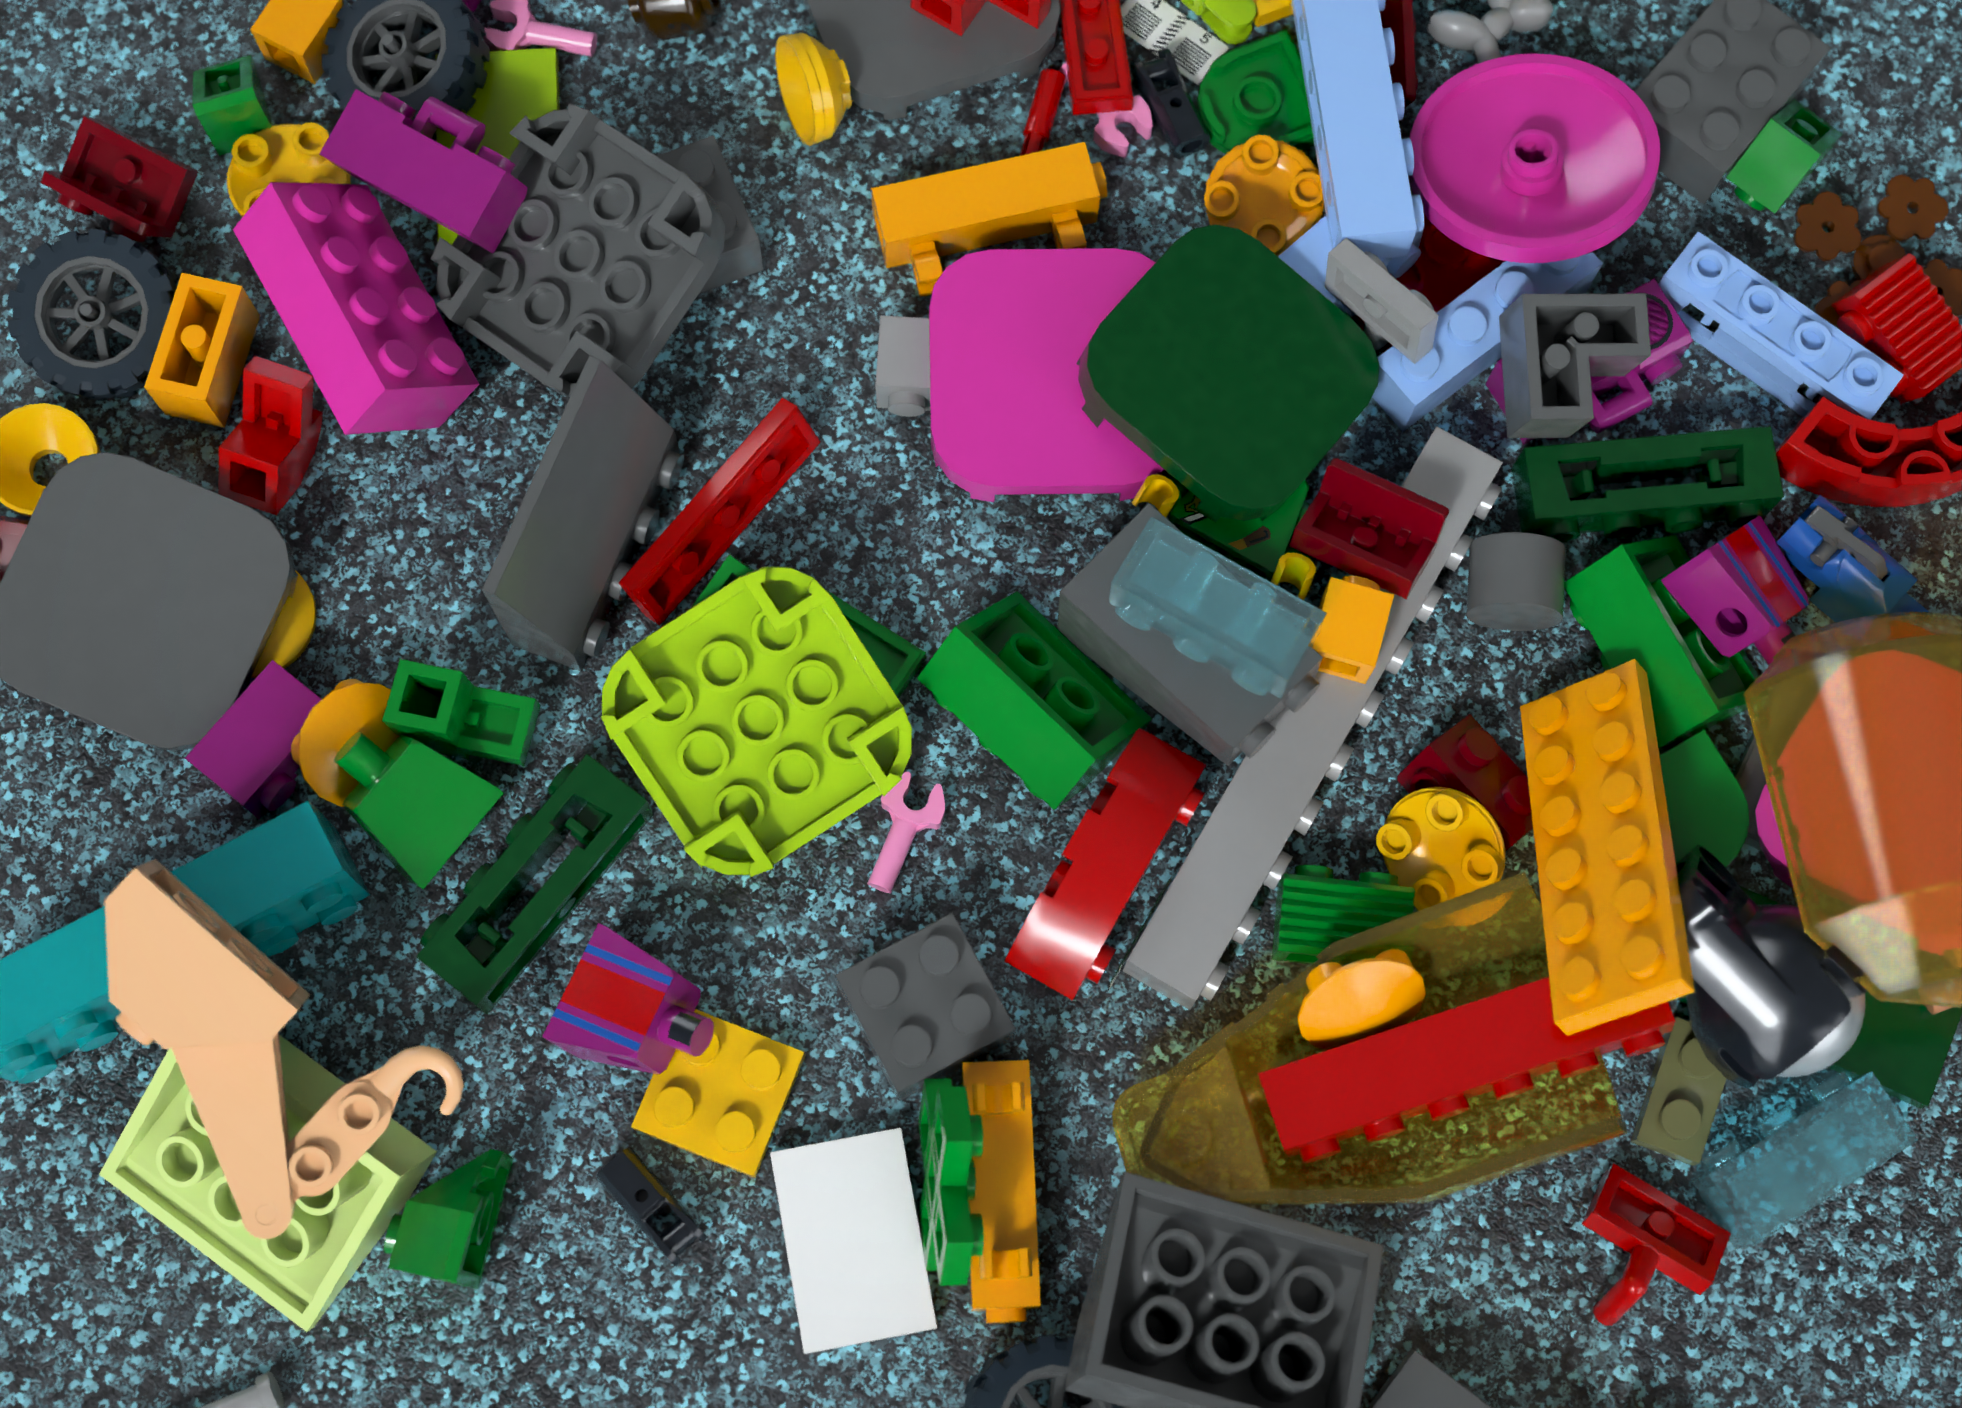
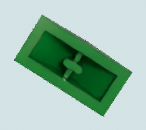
M252 55L193 71L192 105L197 118L219 156L232 152L234 142L239 137L246 134H254L273 126Z

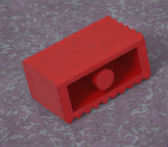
M1910 253L1884 264L1831 304L1839 315L1837 320L1839 330L1904 374L1889 395L1896 397L1901 404L1926 396L1962 368V325L1959 324V317L1952 314V307L1945 304V298L1938 294L1937 287L1931 284L1930 277L1924 274L1923 266L1917 264L1916 256Z

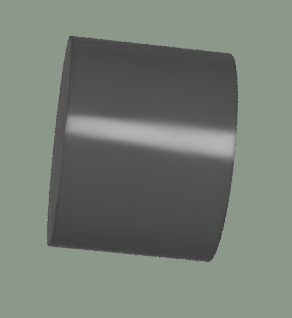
M1521 532L1495 533L1473 540L1469 549L1466 617L1477 625L1508 631L1541 630L1560 624L1563 620L1565 545L1548 536Z

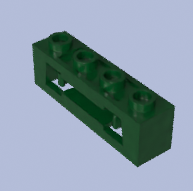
M1771 426L1524 447L1511 468L1521 533L1544 535L1554 538L1561 543L1579 538L1580 533L1603 531L1606 538L1614 539L1633 536L1641 532L1642 528L1665 526L1666 532L1683 533L1702 527L1704 522L1726 521L1728 527L1741 528L1759 515L1764 521L1769 512L1784 497ZM1705 467L1702 472L1696 474L1697 483L1607 490L1601 498L1586 499L1590 493L1595 492L1594 485L1686 477L1690 468Z
M588 754L585 755L577 766L569 763L555 776L548 788V794L551 797L536 815L529 812L517 821L507 835L506 843L509 847L493 866L487 862L474 872L463 889V893L467 897L451 916L443 913L437 917L424 932L420 940V944L424 948L416 957L486 1015L490 1013L654 815L645 798ZM583 807V809H582L581 812L577 815V817L574 818L575 815H576V814L580 811V809ZM565 827L571 830L570 835L586 846L585 850L576 845L510 924L508 929L514 935L509 941L505 940L501 933L487 923V920L490 917L494 921L500 918L564 840L560 833ZM478 932V935H477V936L472 940V942L466 947V945L471 941V939H472V938L476 935V933Z

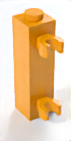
M1081 142L871 188L873 218L886 269L912 263L919 296L923 297L932 295L933 286L943 273L939 259L941 256L1051 232L1054 234L1056 249L1086 248L1087 243L1082 225L1097 222L1100 199L1107 198V184L1103 167L1100 162L1091 163L1086 143Z
M1030 1061L963 1062L962 1083L963 1086H966L970 1115L980 1114L983 1125L981 1157H971L975 1165L976 1190L974 1200H969L970 1214H981L984 1228L982 1256H972L970 1266L971 1310L986 1311V1323L990 1324L1027 1322L1026 1309H1038L1041 1306Z

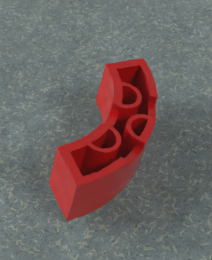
M1823 396L1777 448L1776 456L1780 477L1816 495L1821 494L1827 499L1860 506L1904 507L1924 504L1948 497L1962 491V412L1949 418L1938 420L1934 425L1897 429L1895 424L1874 421L1853 414Z
M1138 728L1106 779L1107 782L1091 809H1088L1062 853V856L1072 861V864L1061 860L1043 892L1039 894L1004 962L1071 1000L1075 998L1086 978L1098 984L1116 952V949L1106 943L1174 823L1177 821L1187 827L1205 795V792L1195 786L1206 764L1145 730Z

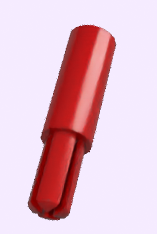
M1044 69L1041 71L1023 131L1025 138L1019 156L1043 151L1044 144L1049 141L1067 77L1060 71L1054 69Z

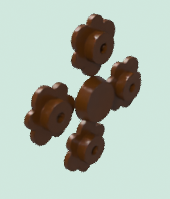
M1897 175L1889 180L1885 188L1886 197L1878 202L1877 211L1881 217L1888 219L1886 230L1891 237L1873 235L1861 242L1860 231L1854 226L1859 219L1858 211L1853 206H1843L1840 197L1833 192H1822L1813 199L1812 204H1803L1796 210L1795 218L1800 226L1796 228L1793 239L1795 245L1804 252L1816 251L1817 257L1825 262L1832 261L1839 253L1848 254L1855 250L1851 261V268L1857 281L1851 285L1844 281H1836L1831 284L1827 292L1828 297L1821 299L1816 304L1814 310L1816 314L1838 328L1837 320L1839 315L1831 305L1833 302L1841 298L1842 295L1849 292L1884 264L1906 255L1903 247L1897 241L1908 240L1913 235L1920 240H1926L1934 235L1936 230L1935 224L1940 223L1946 218L1949 208L1942 196L1934 194L1935 186L1930 179L1919 178L1914 182L1913 179L1906 175ZM1822 226L1826 227L1828 232H1825ZM1940 259L1929 261L1923 268L1924 274L1930 277L1931 284L1935 285L1938 289V294L1945 298V304L1952 307V314L1957 317L1961 316L1962 270L1957 268L1948 269L1945 262Z

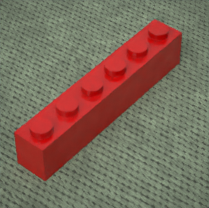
M1549 977L1258 1073L1284 1152L1288 1158L1300 1154L1303 1163H1310L1341 1152L1339 1141L1362 1133L1365 1134L1367 1142H1374L1399 1134L1406 1130L1403 1120L1429 1112L1432 1121L1442 1120L1463 1113L1470 1109L1467 1099L1493 1091L1496 1100L1519 1095L1535 1087L1532 1077L1558 1069L1562 1079L1588 1072L1600 1066L1597 1056L1620 1048L1624 1049L1626 1057L1652 1051L1666 1044L1662 1034L1671 1032L1676 1020L1667 1001L1567 1036L1554 1023Z

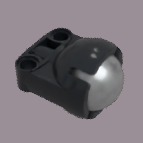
M1696 845L1676 863L1695 989V992L1686 995L1689 1023L1706 1058L1728 1080L1745 1089L1754 1087L1760 1079L1769 1080L1775 1076H1805L1831 1066L1854 1044L1862 1027L1865 1015V993L1874 983L1880 968L1871 948L1845 923L1818 909L1784 903L1757 905L1738 886L1731 873L1711 852L1701 845Z

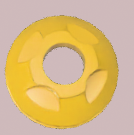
M802 32L782 35L776 42L775 61L783 102L792 126L800 140L805 145H815L833 136L841 123L845 110L851 108L852 100L848 71L843 59L838 57L835 49H827L817 39Z
M47 403L29 404L16 408L1 417L0 502L10 510L31 517L43 490L46 488V486L37 484L34 479V467L41 457L47 454H60L66 457L69 464L80 456L101 453L96 437L86 422L66 408Z

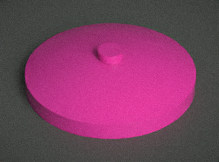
M1535 53L1503 56L1481 62L1459 72L1438 87L1420 109L1410 133L1414 152L1413 175L1409 176L1413 195L1419 194L1422 199L1425 216L1440 232L1459 245L1478 254L1509 262L1549 263L1563 261L1591 253L1609 244L1627 231L1641 216L1652 197L1657 181L1660 162V139L1653 117L1644 102L1628 85L1613 74L1585 61L1553 54Z

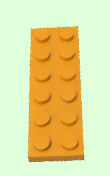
M1633 659L1520 706L1554 1023L1567 1036L1695 992L1648 676L1637 660Z

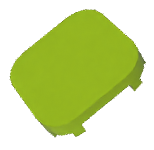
M764 566L736 578L629 648L612 665L602 688L601 718L610 740L613 739L683 843V850L700 867L705 866L724 875H750V877L773 869L774 864L881 794L885 796L902 780V774L911 756L912 727L903 705L831 594L813 576L792 567Z

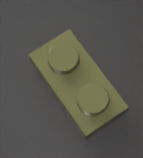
M1675 1017L1676 1022L1672 1031L1665 1033L1664 1041L1666 1044L1660 1048L1630 1142L1694 1166L1700 1164L1727 1078L1706 1058L1689 1021Z

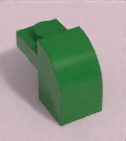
M400 659L382 721L398 736L405 735L413 738L436 752L467 760L472 755L525 766L541 705L535 698L476 687L462 671Z

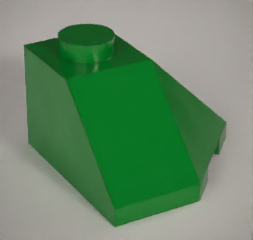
M489 1149L406 1201L403 1215L395 1213L387 1229L384 1253L391 1254L388 1268L479 1289L514 1158L503 1151Z

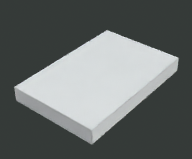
M901 1128L770 1152L804 1354L937 1329Z

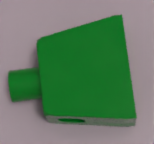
M357 732L342 746L334 758V762L359 782L342 804L396 869L407 880L422 889L427 886L504 794L498 787L419 741L405 735L399 736L387 751L384 752L362 732Z

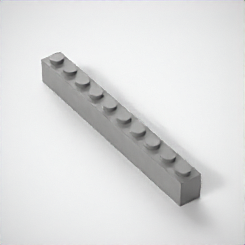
M1436 426L1401 487L1446 506L1449 509V514L1434 554L1407 600L1394 594L1377 663L1366 684L1317 671L1314 679L1320 683V686L1311 698L1295 713L1286 706L1270 723L1276 729L1275 733L1252 758L1244 757L1127 959L1123 972L1188 1010H1191L1199 995L1209 1001L1212 1000L1230 968L1219 961L1231 939L1243 945L1259 918L1261 911L1251 906V903L1262 884L1274 890L1293 858V856L1282 851L1293 830L1305 836L1324 803L1313 796L1324 776L1336 782L1354 748L1344 743L1345 738L1354 723L1366 728L1385 696L1374 690L1384 670L1396 676L1414 645V642L1404 637L1414 617L1424 623L1430 617L1444 592L1443 589L1435 586L1434 582L1444 566L1454 572L1459 566L1473 541V538L1464 534L1463 531L1473 515L1483 521L1485 520L1502 490V487L1492 481L1503 462ZM1382 588L1379 589L1380 591L1387 592V593H1391V592H1389V591H1387V590H1384V589H1382Z

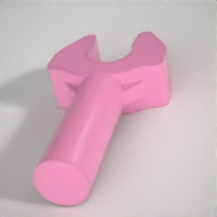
M494 0L489 4L494 19L517 24L514 29L508 32L484 28L486 36L483 38L491 51L523 50L531 45L589 57H593L597 44L596 33L537 21L531 14L528 0Z
M1065 62L1059 71L1067 77ZM1139 95L1133 97L1131 111L1096 113L1098 115V124L1094 128L1093 141L1107 153L1123 158L1127 156L1129 142L1123 133L1116 128V125L1120 123L1131 124L1136 132L1146 140L1151 138L1153 127L1149 105Z
M908 771L902 774V780L885 796L882 795L881 806L890 813L892 826L867 884L885 893L892 892L916 833L926 828L939 829L945 816V800L941 784L934 786L929 795L928 803L924 808L911 810L905 805L904 798L908 794L911 785V773Z

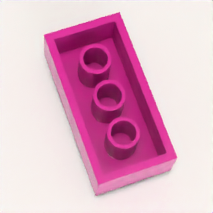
M270 182L233 228L236 237L345 435L439 428L479 385L465 359L463 351L455 342L437 310L435 301L428 294L410 262L405 248L397 239L380 208L378 200L372 194L367 184Z

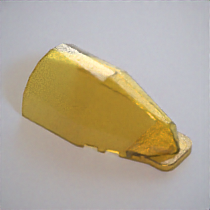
M1525 872L1333 942L1316 955L1318 960L1288 984L1280 983L1266 994L1268 999L1238 1023L1230 1022L1165 1074L1137 1083L1123 1091L1116 1100L1112 1112L1113 1129L1126 1172L1240 1205L1428 1203L1628 1133L1603 1056L1599 1055L1597 1058L1600 1066L1588 1072L1562 1079L1558 1069L1532 1077L1535 1085L1533 1089L1501 1100H1496L1493 1091L1467 1099L1470 1109L1463 1113L1442 1120L1432 1121L1429 1112L1403 1120L1406 1128L1405 1131L1374 1142H1367L1365 1134L1362 1133L1339 1141L1341 1152L1318 1161L1303 1163L1300 1154L1288 1158L1283 1150L1258 1073L1327 1051L1314 1047L1300 1033L1297 1016L1303 999L1309 993V988L1306 984L1307 975L1323 963L1336 962L1344 966L1362 959L1375 958L1380 953L1390 949L1402 950L1408 955L1413 967L1422 975L1426 992L1420 1011L1409 1023L1549 977L1542 906Z

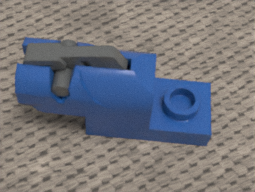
M1820 494L1776 542L1783 549L1788 561L1819 587L1809 601L1872 654L1894 652L1928 661L1953 631L1907 593L1918 579L1880 548L1877 542L1863 531L1853 519L1846 517L1847 515Z

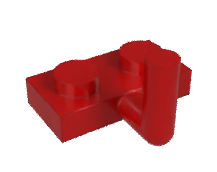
M1613 1163L1602 1175L1582 1225L1629 1252L1631 1256L1622 1277L1594 1305L1593 1313L1595 1318L1603 1325H1614L1646 1293L1655 1269L1701 1295L1713 1283L1731 1233Z

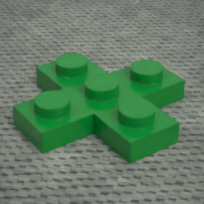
M951 1078L924 1079L918 1124L925 1170L919 1212L926 1271H938L939 1286L967 1285L972 1256H982L984 1249L981 1214H970L969 1200H974L976 1190L975 1165L971 1157H981L983 1151L982 1119L980 1114L970 1115L966 1086L952 1087Z

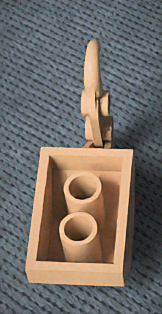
M156 859L135 867L105 899L109 1002L121 1011L116 1017V1021L129 1035L146 1046H149L155 1040L164 1049L172 1048L242 1217L243 1225L253 1236L261 1239L279 1236L289 1226L295 1212V1201L298 1198L324 1194L340 1181L386 1130L402 1086L415 1072L422 1069H431L438 1072L444 1078L446 1096L440 1106V1111L443 1115L452 1114L461 1101L464 1088L462 1073L450 1055L439 1048L424 1045L405 1048L391 1057L382 1067L342 1085L289 1142L279 1031L301 1008L310 994Z

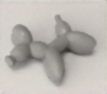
M1487 0L1491 10L1481 19L1463 11H1439L1431 16L1428 32L1435 41L1448 48L1463 51L1474 50L1479 64L1490 59L1502 57L1497 41L1503 38L1510 30L1519 33L1533 32L1546 26L1553 13V5L1550 0Z

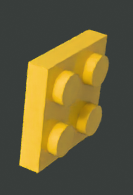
M695 1009V1013L713 1021L714 1032L708 1048L697 1057L678 1049L675 1050L667 1069L661 1074H653L631 1127L638 1132L756 1178L806 1056L805 1052Z

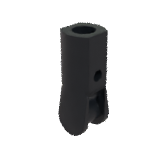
M1163 48L1159 50L1157 58L1144 63L1138 58L1130 62V69L1135 85L1145 102L1149 105L1174 158L1181 159L1203 150L1210 141V135L1186 89L1171 51L1168 48ZM1166 80L1170 88L1157 92L1154 84Z
M631 1147L622 1150L596 1175V1179L658 1250L675 1266L682 1262L678 1255L697 1238L702 1243L708 1238L696 1220ZM669 1205L678 1215L679 1219L660 1236L649 1222Z

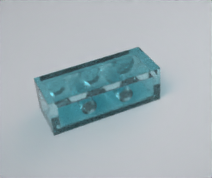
M1153 517L1149 519L1111 581L1109 603L1116 607V614L1126 623L1144 631H1148L1153 627L1173 638V645L1185 656L1201 663H1207L1210 659L1232 671V679L1244 689L1262 696L1270 692L1280 699L1283 697L1318 637L1327 614Z
M1844 1070L1834 1074L1809 1090L1816 1100L1815 1102L1797 1113L1789 1104L1757 1123L1756 1127L1762 1134L1757 1139L1744 1147H1741L1737 1139H1733L1702 1158L1708 1170L1692 1179L1691 1182L1719 1225L1731 1233L1729 1240L1735 1249L1758 1244L1918 1141V1138L1872 1071L1851 1079L1848 1078Z

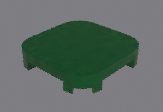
M1221 225L1194 228L1176 240L1099 324L1076 363L1079 365L1078 381L1086 402L1082 410L1098 428L1106 419L1198 497L1202 502L1195 511L1215 523L1220 517L1241 521L1260 518L1263 521L1277 511L1366 408L1378 386L1379 361L1372 342L1355 321L1260 241L1240 229Z

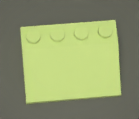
M279 1035L290 1142L325 1102L345 1083ZM171 1048L167 1051L99 1175L308 1332L314 1328L388 1229L395 1213L399 1214L405 1206L406 1201L412 1195L437 1151L391 1118L383 1134L332 1189L318 1196H302L295 1201L293 1218L282 1234L270 1239L257 1238L250 1234L243 1225L242 1217Z

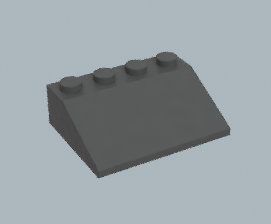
M589 356L482 588L484 595L513 646L582 672L588 656L597 657L606 642L610 623L605 621L614 599L622 601L627 594L619 585V581L634 566L630 562L638 544L647 545L651 540L660 513L658 509H655V506L663 488L671 490L675 486L684 462V455L679 453L680 449L675 430L602 360Z
M1124 1172L1119 1182L1077 1323L1064 1391L1126 1408H1360L1384 1245Z

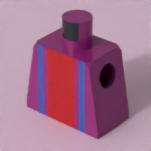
M1760 515L1661 579L1667 590L1723 656L1729 658L1753 643L1775 674L1807 653L1786 621L1809 605L1808 596Z
M598 923L542 1037L579 1059L658 1075L667 1069L676 1049L695 1057L703 1054L712 1040L714 1024L711 1019L694 1012L701 998V989L607 926Z

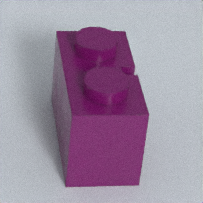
M272 660L190 751L185 759L252 815L260 819L267 810L274 811L282 806L293 793L296 787L294 779L297 777L295 772L300 765L292 758L291 744L294 737L300 733V729L312 707L322 699Z

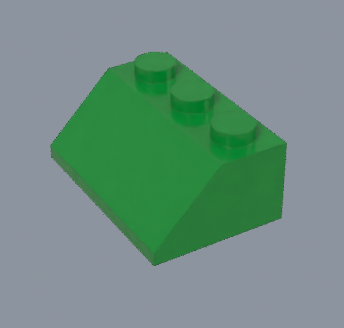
M1676 535L1622 544L1564 583V588L1571 598L1570 609L1573 616L1582 627L1590 631L1602 652L1601 662L1604 670H1609L1636 659L1647 672L1658 748L1686 740L1702 730H1706L1770 697L1769 692L1744 650L1729 658L1723 656L1662 583L1661 579L1690 561Z
M1018 591L956 625L917 677L933 693L935 700L941 707L957 716L978 737L979 742L987 751L998 756L1024 781L1026 788L1034 796L1044 800L1053 810H1056L1082 791L1126 748L1138 728L1144 730L1152 720L1144 710Z

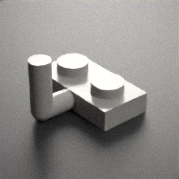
M1347 238L1328 253L1325 288L1365 322L1363 332L1371 340L1375 351L1382 349L1390 343L1415 364L1432 350L1439 315L1434 311L1433 306L1423 294L1416 290H1408L1388 273L1386 266L1376 255L1371 252H1363Z

